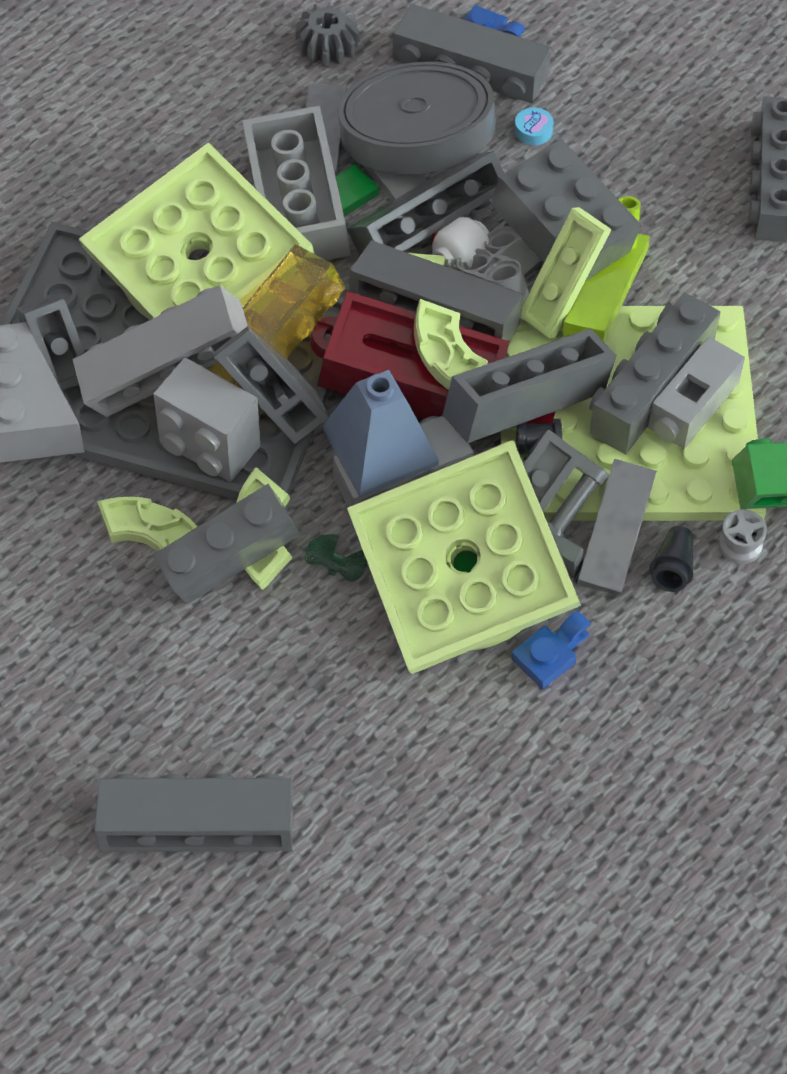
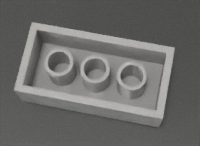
M320 105L242 120L255 189L312 244L314 254L298 266L351 256L344 214Z

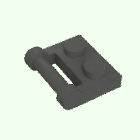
M549 429L544 430L522 461L543 512L574 468L583 474L551 521L547 522L550 531L563 538L566 537L563 532L597 484L602 486L609 476L605 470Z

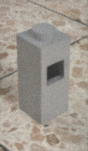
M708 337L652 403L648 428L654 431L661 439L673 442L685 449L739 384L745 357Z

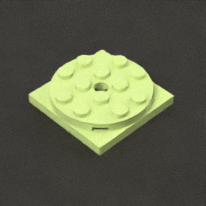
M209 143L79 238L82 248L124 291L135 309L149 320L159 316L163 310L179 306L197 297L201 291L215 288L219 285L240 300L245 314L262 301L274 283L314 254L312 244ZM197 249L209 251V254L202 259H188L189 255Z
M513 440L347 508L408 671L411 674L470 650H479L500 644L527 627L581 606ZM468 550L477 555V563L469 573L458 571L453 566L454 558L461 551Z

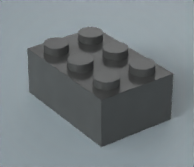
M562 138L501 175L491 203L495 210L543 263L572 208L580 207L609 227L611 232L586 280L628 254L641 228L639 221Z

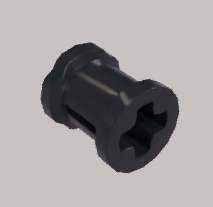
M553 419L552 423L526 424L524 422L516 425V448L520 458H524L529 453L545 429H549L562 439L561 419Z

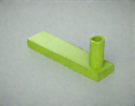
M632 196L620 197L618 200L639 221L641 202ZM638 233L628 254L584 282L564 321V336H570L591 328L605 342L649 249L650 236Z

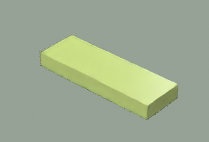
M580 207L571 209L522 306V320L547 338L557 336L611 232L609 227Z

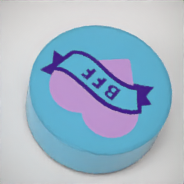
M536 107L520 111L515 118L514 132L516 137L528 145H540L547 142L553 134V117L546 110Z

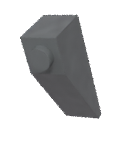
M249 326L213 352L214 358L246 392L258 398V405L294 444L329 418L319 393L287 359Z

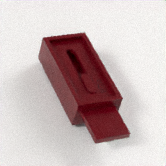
M347 291L338 317H323L318 320L312 329L310 341L312 351L323 359L317 385L319 387L347 395L355 383L367 379L374 374L389 370L415 417L422 419L443 415L449 391L428 371L418 353L414 338L416 312ZM459 326L463 341L473 353L488 361L487 364L505 358L510 341ZM326 334L331 335L329 340L324 339ZM556 411L525 423H552Z

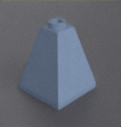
M389 370L374 374L367 379L355 383L322 425L324 434L359 497L439 465L438 457Z

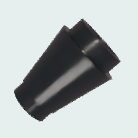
M683 526L670 528L650 564L649 570L653 583L664 591H681L693 579L694 534L690 529Z

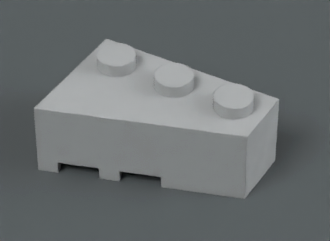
M26 322L0 325V463L84 453L79 422Z

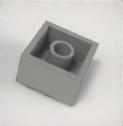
M184 357L154 392L160 443L171 454L176 456L183 455L197 463L199 468L210 476L218 475L232 482L260 447L258 398Z

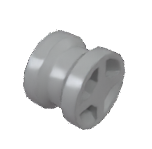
M747 509L731 512L724 519L722 533L718 542L722 555L730 562L737 564H748L755 561L761 554L767 533L766 523L763 518L756 512ZM735 536L744 539V542L738 541L737 539H735Z

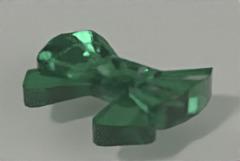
M337 534L321 535L319 538L310 541L305 554V562L329 568L328 574L331 576H335L339 572L347 581L354 582L363 575L365 568L368 566L363 550L347 557L334 552L338 540Z

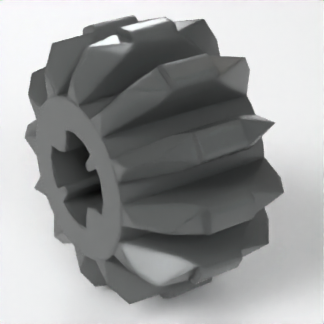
M330 2L327 7L320 8L314 5L311 12H302L301 19L297 22L295 29L298 49L301 55L308 56L311 64L320 59L325 67L330 60H334L341 65L344 57L353 58L355 48L358 47L360 40L355 15L347 13L344 6L336 9L332 8Z

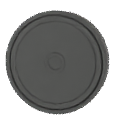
M413 62L376 71L353 84L344 93L338 106L341 139L347 154L363 166L386 173L421 174L453 167L481 152L491 141L496 130L494 94L490 84L478 73L450 63Z

